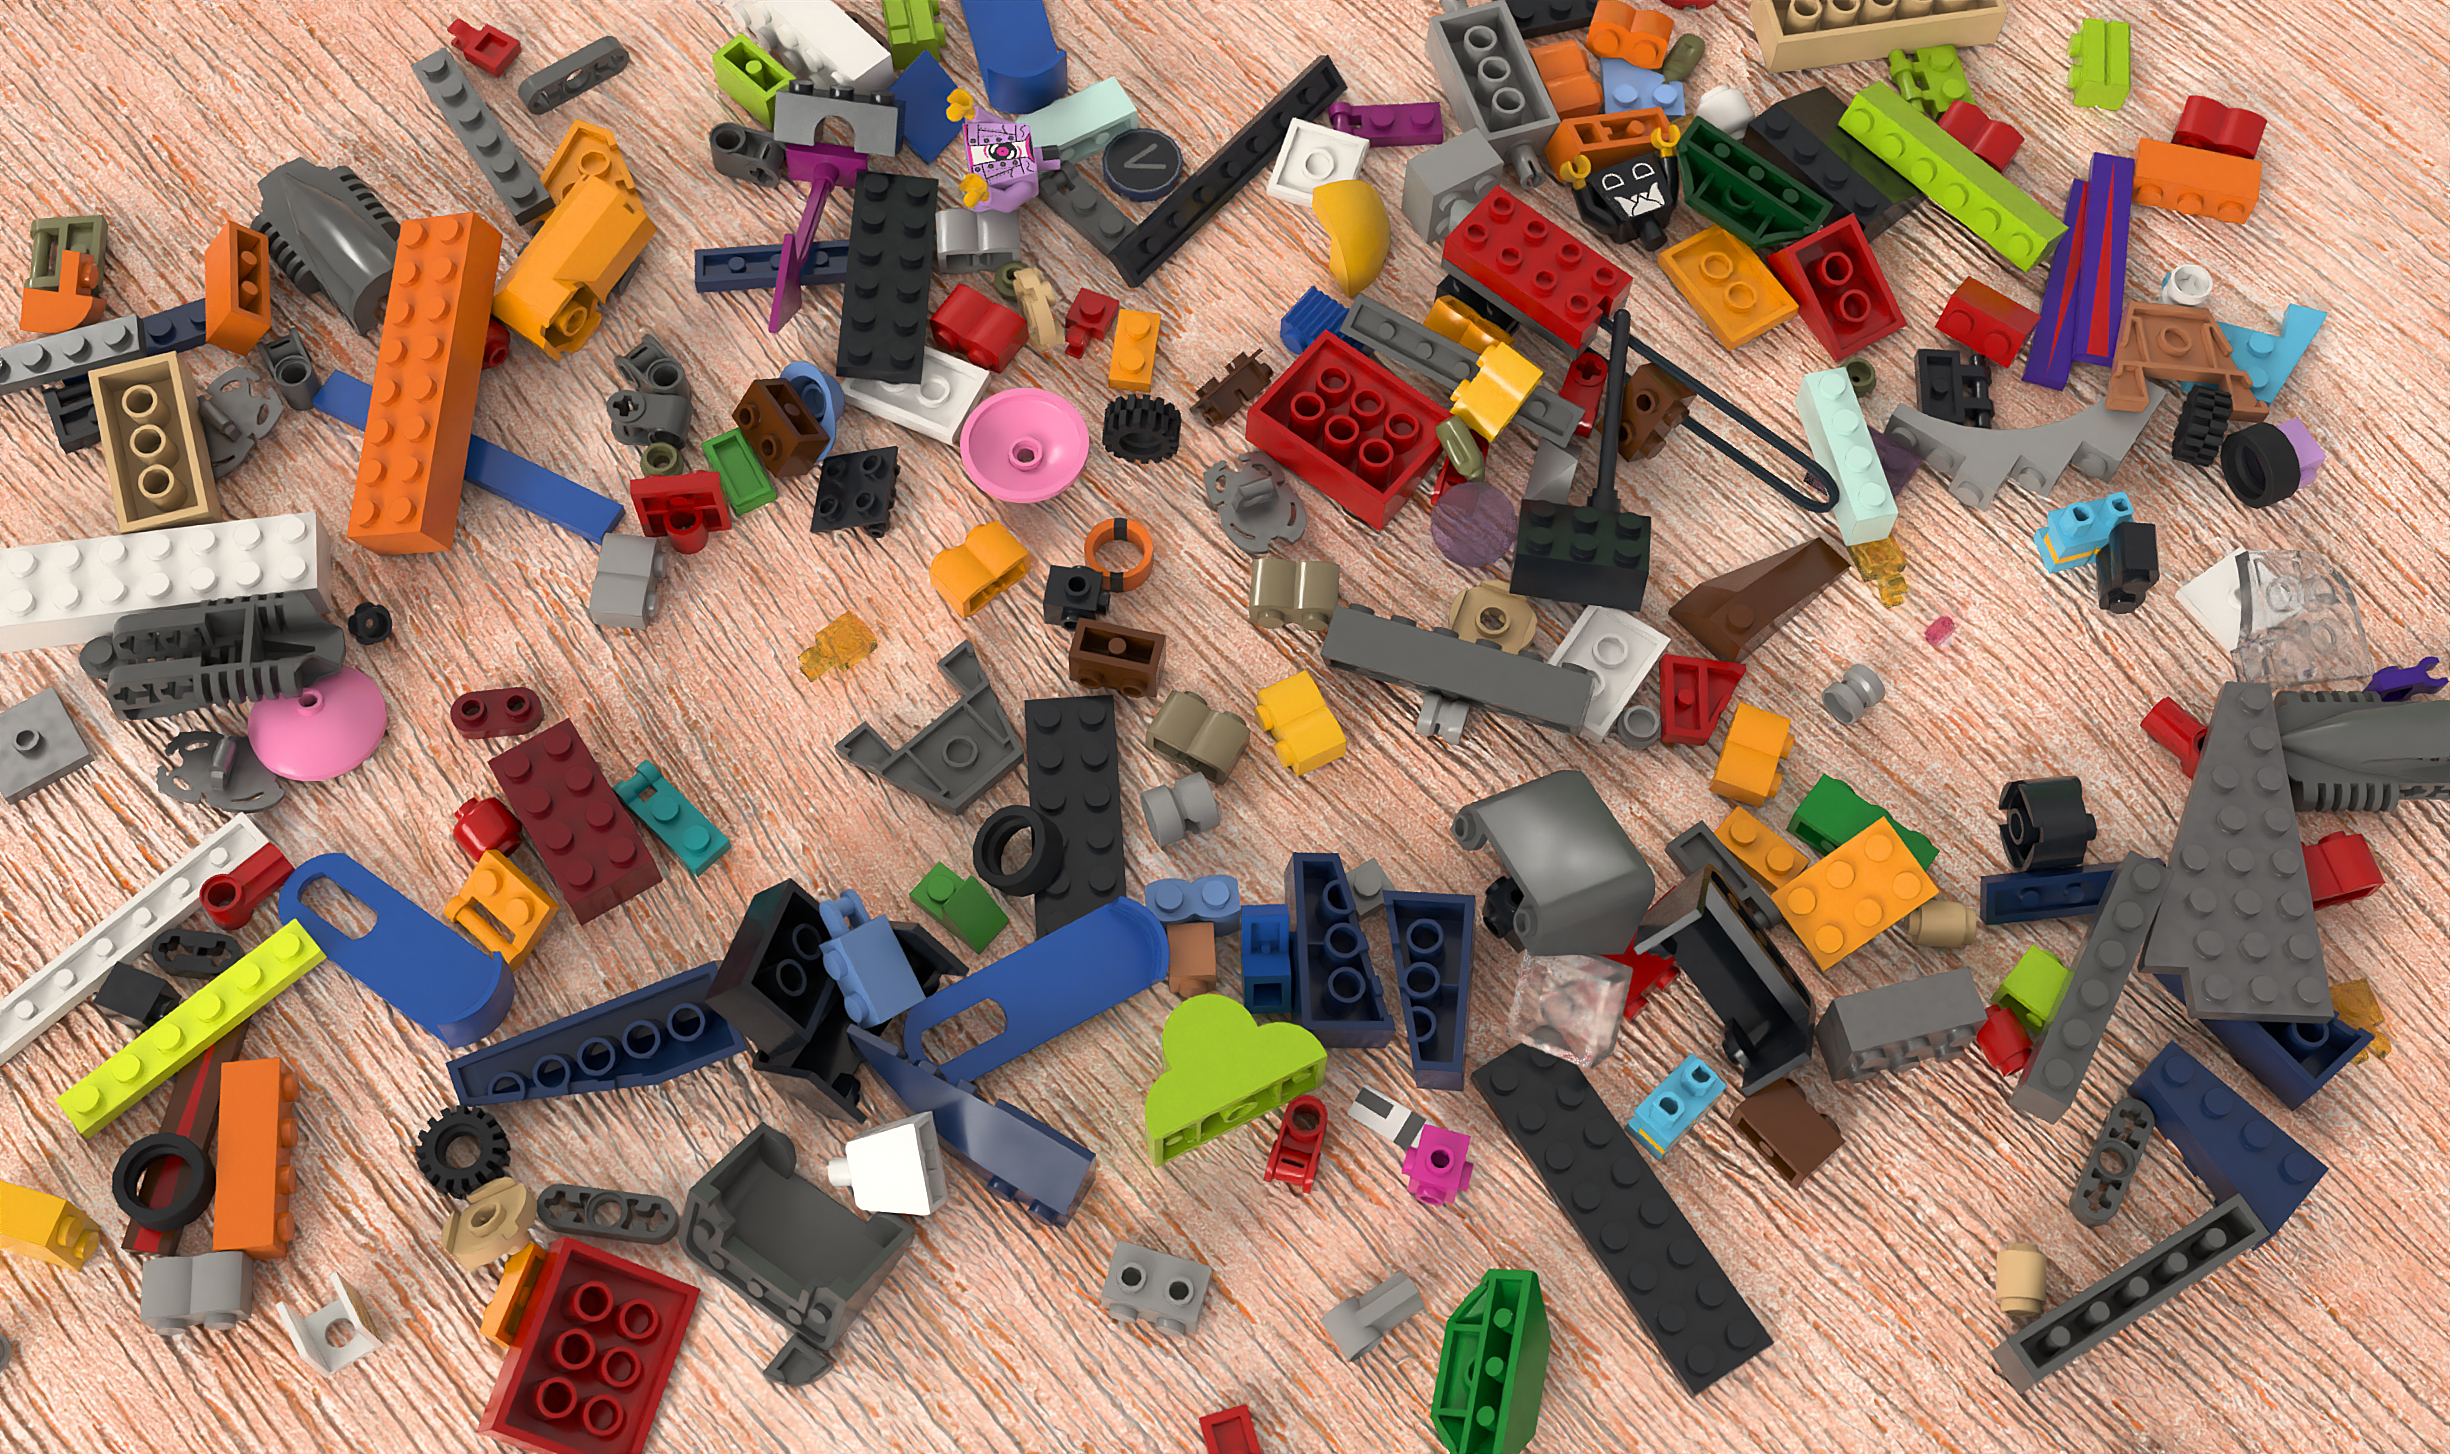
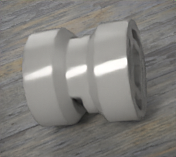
M1855 664L1844 673L1841 683H1832L1823 691L1822 701L1826 709L1836 720L1845 725H1853L1863 716L1864 708L1875 706L1884 698L1885 688L1882 681L1870 668L1862 664Z
M1427 691L1415 734L1426 737L1437 734L1443 737L1446 743L1458 746L1471 703L1461 700L1447 702L1443 700L1440 694Z

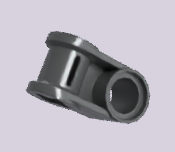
M730 122L718 124L711 130L709 135L713 165L720 174L751 181L763 187H775L778 185L781 177L779 170L783 160L787 159L786 148L788 142L774 141V133L762 132Z
M291 328L290 334L270 343L258 342L256 346L262 359L290 407L298 411L313 409L314 405L311 400L321 389L322 384L311 362L313 361L297 328Z
M645 334L641 338V344L625 356L619 354L613 359L622 377L640 392L658 395L672 394L691 401V390L682 365L652 335Z
M632 390L618 391L609 398L607 413L612 420V434L618 442L625 445L647 447L654 443L664 442L678 450H682L685 447L694 410L692 403L687 399L672 394L658 395ZM628 401L632 402L633 410H630ZM624 426H627L628 434L625 433Z

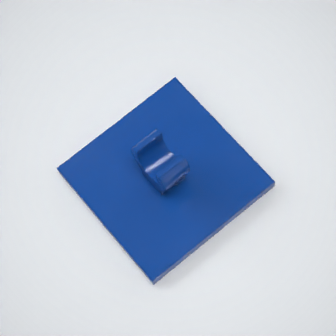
M927 49L912 62L886 91L894 93L895 99L906 101L904 139L925 164L930 165L963 129L962 124L966 122L964 117L957 122L948 119L946 110L951 103L947 101V97L954 89L959 87Z

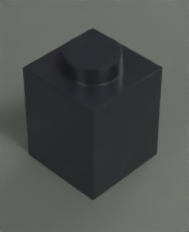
M117 961L93 1003L108 1018L145 1032L176 1009L182 996L167 980Z

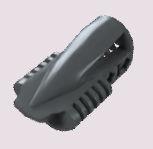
M299 157L276 167L257 183L263 198L261 203L263 212L255 217L250 229L268 236L270 257L302 294L308 295L321 291L350 327L359 336H362L378 325L373 310L379 307L378 299L390 292L398 247L396 241L400 235L401 225L348 166H338L329 170L327 167L315 166L306 159Z
M301 590L285 591L283 598L280 597L279 593L273 592L267 594L266 600H264L261 594L251 595L250 601H247L245 596H237L234 598L233 603H231L229 598H219L216 605L209 599L202 600L199 607L122 616L114 625L112 640L113 648L119 659V665L111 670L108 675L106 696L118 720L123 722L169 717L198 708H208L213 704L226 706L229 700H232L233 704H243L246 701V696H248L250 702H261L263 694H265L269 701L278 700L280 692H282L286 699L301 697L303 695V688L312 686L320 679L341 673L347 652L343 629L323 619ZM156 658L155 662H148V659Z
M2279 691L2276 694L2274 708L2295 812H2311L2314 809L2318 812H2327L2330 809L2334 812H2343L2346 809L2350 812H2359L2361 810L2367 812H2376L2377 810L2392 812L2396 809L2399 800H2450V761H2447L2450 757V700L2382 702L2379 693L2376 691H2365L2363 693L2360 691H2349L2347 693L2344 691H2333L2331 693L2328 691H2317L2316 693L2313 691H2301L2300 693L2297 691Z

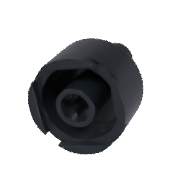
M2055 776L2007 782L2004 785L1999 799V810H2007V824L1999 825L2003 849L2010 864L2014 868L2022 867L2021 871L2073 867L2082 864L2087 842L2096 838L2097 827L2094 816L2091 813H2086L2082 799V784L2079 777Z

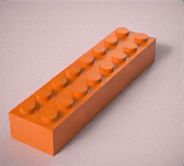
M475 212L403 220L401 224L347 531V538L378 556L452 551L503 235Z

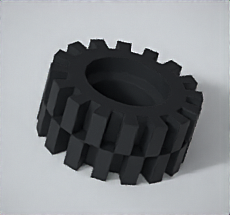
M2199 385L2192 387L2187 395V401L2183 403L2182 413L2179 414L2177 420L2178 426L2174 431L2175 438L2172 442L2173 450L2171 452L2173 459L2203 467L2212 465L2214 457H2217L2219 453V445L2223 443L2224 432L2228 428L2227 420L2231 415L2230 407L2232 405L2231 393Z
M1129 394L1128 400L1122 396L1117 397L1116 401H1110L1105 409L1102 444L1105 445V449L1108 452L1114 451L1115 457L1120 459L1123 456H1127L1126 461L1132 463L1135 459H1141V464H1148L1149 459L1159 463L1162 462V457L1169 460L1173 454L1178 452L1182 419L1180 411L1175 410V405L1171 402L1164 405L1165 399L1157 397L1155 401L1150 400L1151 395L1143 394V399H1137L1136 394Z
M456 1105L457 1112L452 1113L449 1108H445L440 1111L443 1118L438 1122L433 1116L426 1122L430 1126V1130L428 1132L420 1131L418 1138L422 1142V1146L415 1145V1154L420 1159V1161H417L419 1169L432 1186L445 1196L447 1193H450L454 1199H462L463 1194L469 1195L494 1178L499 1179L506 1175L502 1167L503 1165L508 1167L510 1165L511 1158L507 1151L511 1150V1146L505 1132L489 1112L485 1114L481 1108L473 1106L472 1111H470L466 1105ZM461 1136L476 1137L481 1143V1153L477 1161L471 1166L462 1169L449 1166L446 1161V1151L449 1145Z

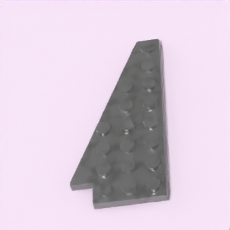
M2226 681L2218 692L2166 867L2175 872L2146 935L2137 965L2138 973L2181 975L2188 1019L2327 1024L2335 1017L2270 683Z

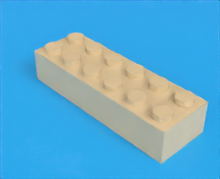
M1752 0L1749 8V15L1769 74L1888 58L1889 53L1896 49H1902L1905 55L1914 54L1916 49L1954 44L1955 48L1996 43L2008 14L2004 0Z

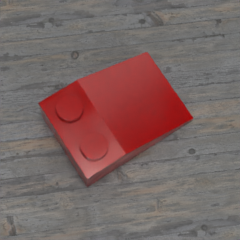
M1854 213L1834 221L1817 230V232L1765 257L1775 278L1798 304L1797 313L1835 362L1907 326L1906 320Z

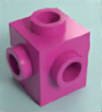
M1424 1124L1418 1148L1408 1145L1401 1174L1410 1176L1407 1192L1415 1193L1416 1199L1426 1204L1436 1206L1443 1205L1444 1202L1453 1204L1457 1190L1467 1191L1474 1163L1465 1161L1471 1136Z

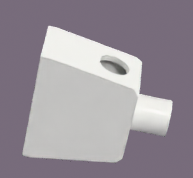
M932 1111L906 1117L859 1133L846 1142L847 1156L832 1158L828 1165V1177L832 1186L853 1185L856 1205L861 1210L930 1215L949 1200Z

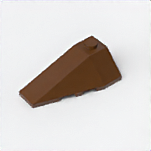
M1818 537L1700 583L1671 607L1668 614L1719 661L1741 663L1845 574L1851 565L1824 540Z

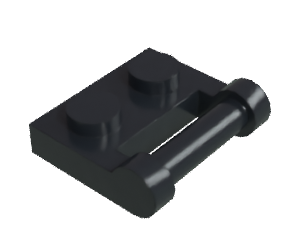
M89 378L60 389L53 386L42 390V395L59 444L66 454L102 442Z

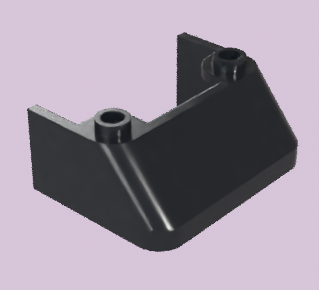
M1705 864L1692 872L1643 917L1637 931L1633 949L1638 955L1647 951L1651 956L1659 955L1665 960L1672 956L1675 958L1725 1024V1040L1722 1041V1047L1734 1065L1741 1064L1745 1069L1741 1090L1748 1097L1811 1060L1816 1005L1806 985L1722 874L1712 864Z
M888 921L926 998L937 991L942 974L965 977L969 972L970 968L919 923ZM836 981L810 1042L774 1058H771L759 1048L754 1056L752 1068L767 1081L830 1119L863 1125L868 1117L856 1108L861 1097L859 1093L861 1083L853 1076L862 1062L849 1046L846 1033L851 1023L856 1026L858 1024L846 1012L844 1006L845 998ZM893 1017L864 1030L880 1037Z

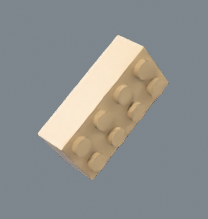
M172 351L88 371L120 533L130 534L223 522L201 414L198 412L199 404L192 371L178 353Z

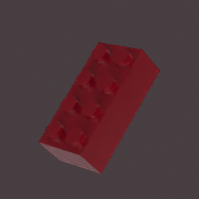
M570 718L487 761L498 784L581 926L663 881L655 860Z

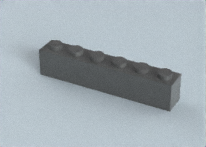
M1350 603L1349 608L1336 605L1320 653L1325 665L1425 694L1427 691L1440 694L1443 699L1450 701L1461 700L1471 703V707L1580 737L1595 688L1594 676L1587 675L1588 670L1586 668L1567 662L1562 663L1561 667L1544 663L1545 658L1543 656L1524 650L1519 651L1518 655L1501 651V645L1486 639H1476L1475 643L1458 639V633L1443 627H1434L1433 632L1416 627L1417 623L1414 620L1399 615H1392L1391 620L1374 615L1375 611L1364 605Z
M2132 850L2129 851L2113 871L2011 1096L2010 1104L2051 1125H2054L2071 1107L2175 871Z
M2240 1193L2005 1339L1990 1354L2017 1393L2021 1395L2244 1254L2269 1236L2270 1233Z

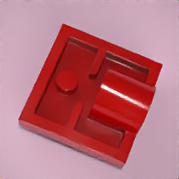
M695 470L688 474L673 476L653 474L643 479L630 480V495L645 537L668 536L671 546L675 551L691 555L698 553L705 547L708 542V532L732 530L731 512L719 471ZM684 525H693L689 529L678 530Z

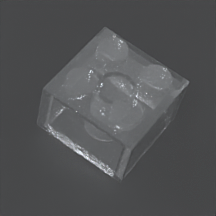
M1525 949L1505 1036L1587 1069H1592L1614 1053L1634 968L1599 955L1531 957Z

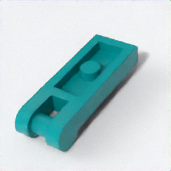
M645 759L635 768L637 773L627 782L621 780L612 788L619 802L697 877L732 848L730 840L678 792L648 760ZM647 787H650L655 794L644 803L638 795Z

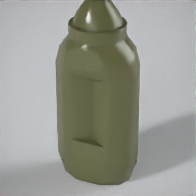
M1685 33L1676 41L1663 61L1662 75H1664L1666 81L1662 82V84L1670 85L1669 82L1672 81L1681 82L1690 76L1705 53L1706 45L1702 38L1692 33Z
M1454 415L1435 426L1436 435L1455 469L1465 476L1467 481L1478 485L1480 492H1486L1489 486L1484 482L1486 469L1484 468L1483 454L1465 422L1458 415Z

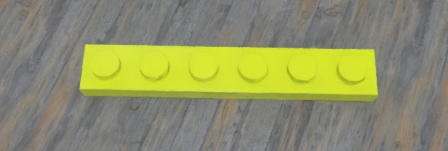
M293 919L55 1099L80 1134L90 1139L327 958V956L297 919Z

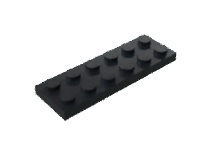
M857 170L836 376L921 385L939 179Z
M1113 695L1024 700L1030 808L1044 815L1057 825L1063 837L1064 849L1058 872L1047 886L1034 894L1037 940L1112 902L1119 896L1127 897ZM1031 827V840H1032V853H1033V849H1034V846H1035V831H1034V829Z

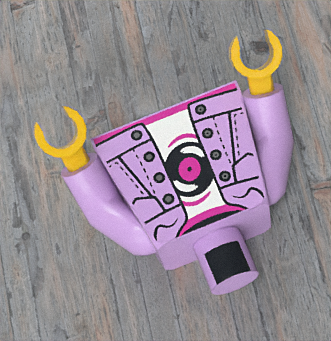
M954 89L947 97V101L951 103L946 110L948 119L957 122L964 117L966 122L962 124L969 174L965 176L958 188L960 191L967 192L963 198L964 204L970 208L974 207L975 213L990 209L1011 213L1027 200L1039 194L1038 172L1060 169L1058 146L1033 147L1031 131L1028 125L1011 122L995 116L977 105H973V98L965 89Z

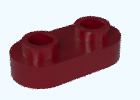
M514 687L463 694L453 703L450 717L456 730L463 737L474 740L524 735L534 731L543 721L544 708L538 695L533 690L525 687ZM517 703L525 704L519 711L511 710ZM480 708L477 714L473 716L466 715L470 709Z

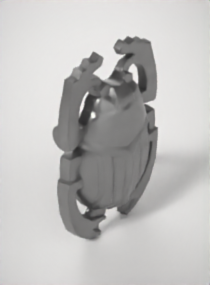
M236 366L216 378L205 390L213 396L209 400L202 394L197 397L199 404L198 412L201 414L210 462L212 464L220 463L235 456L234 459L226 464L212 467L214 480H219L232 473L248 458L247 455L256 446L255 442L249 439V437L254 434L259 440L266 438L275 428L285 411L283 402L274 388L267 389L266 393L269 395L270 400L265 397L255 398L251 396L250 384L247 379L260 382V375L255 374L253 370H248L246 367ZM236 381L242 382L240 388L222 392V389L228 384ZM264 405H267L269 410L268 416L261 425H258L259 417L262 413L261 409Z
M1265 452L1240 453L1238 460L1241 462L1248 461L1240 472L1223 470L1226 468L1227 461L1220 460L1219 463H1214L1212 467L1203 473L1208 498L1214 507H1218L1217 511L1223 531L1229 540L1240 550L1250 554H1268V545L1271 540L1280 537L1283 540L1287 539L1293 545L1303 536L1307 526L1306 511L1303 503L1289 484L1285 483V476L1281 468ZM1253 466H1262L1265 469H1267L1271 473V475L1266 476L1265 474L1260 473L1258 470H1255ZM1221 477H1224L1226 479L1224 492L1219 493L1215 483ZM1291 505H1293L1296 509V520L1292 526H1289L1292 513ZM1232 527H1235V528H1236L1239 532H1241L1242 534H1244V535H1246V536H1250L1251 538H1254V539L1252 540V539H1249V538H1245V537L1242 536L1241 534L1237 533Z
M179 732L178 736L173 737L172 742L168 743V748L164 751L169 757L179 749L178 753L183 758V764L172 770L168 776L166 775L167 768L162 765L157 768L158 773L155 775L157 777L156 784L158 785L157 790L159 793L189 804H200L201 796L205 794L207 796L205 799L207 805L221 808L222 811L240 813L241 811L244 814L264 812L279 804L286 795L285 789L279 788L276 782L277 776L280 775L272 772L260 762L250 744L248 736H229L228 739H224V735L217 732ZM195 743L209 744L208 746L191 751L186 750L188 746ZM175 778L183 780L192 790H184L177 787L173 780ZM262 793L264 794V796L256 800L247 801L261 795Z

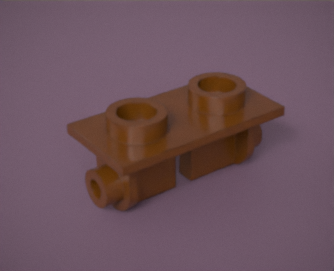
M1259 348L1250 357L1244 351L1224 367L1229 373L1226 378L1219 383L1213 377L1195 392L1200 400L1189 410L1193 412L1198 406H1201L1205 410L1203 418L1210 426L1223 425L1228 418L1244 405L1234 394L1236 390L1248 402L1271 383L1272 369L1264 362L1259 364L1255 359L1263 350Z

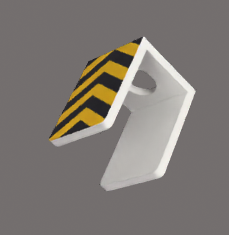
M337 1271L332 1272L329 1276L340 1299L306 1318L301 1317L283 1300L275 1304L300 1358L325 1379L384 1346L359 1292ZM340 1320L352 1322L355 1333L351 1342L340 1348L330 1346L327 1341V1332L330 1326Z

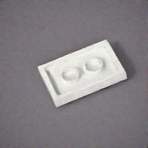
M924 346L921 385L846 377L841 388L844 392L846 403L953 446L967 418L975 409L988 387L991 377L990 371Z
M1588 605L1547 662V664L1561 667L1564 662L1573 663L1588 670L1587 675L1594 676L1595 688L1581 733L1600 745L1663 656L1671 641L1667 636L1621 609Z

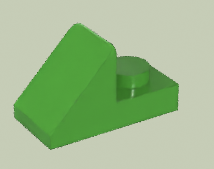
M940 861L909 893L911 902L978 955L987 948L1010 922L1007 915L973 876L968 877L964 881Z

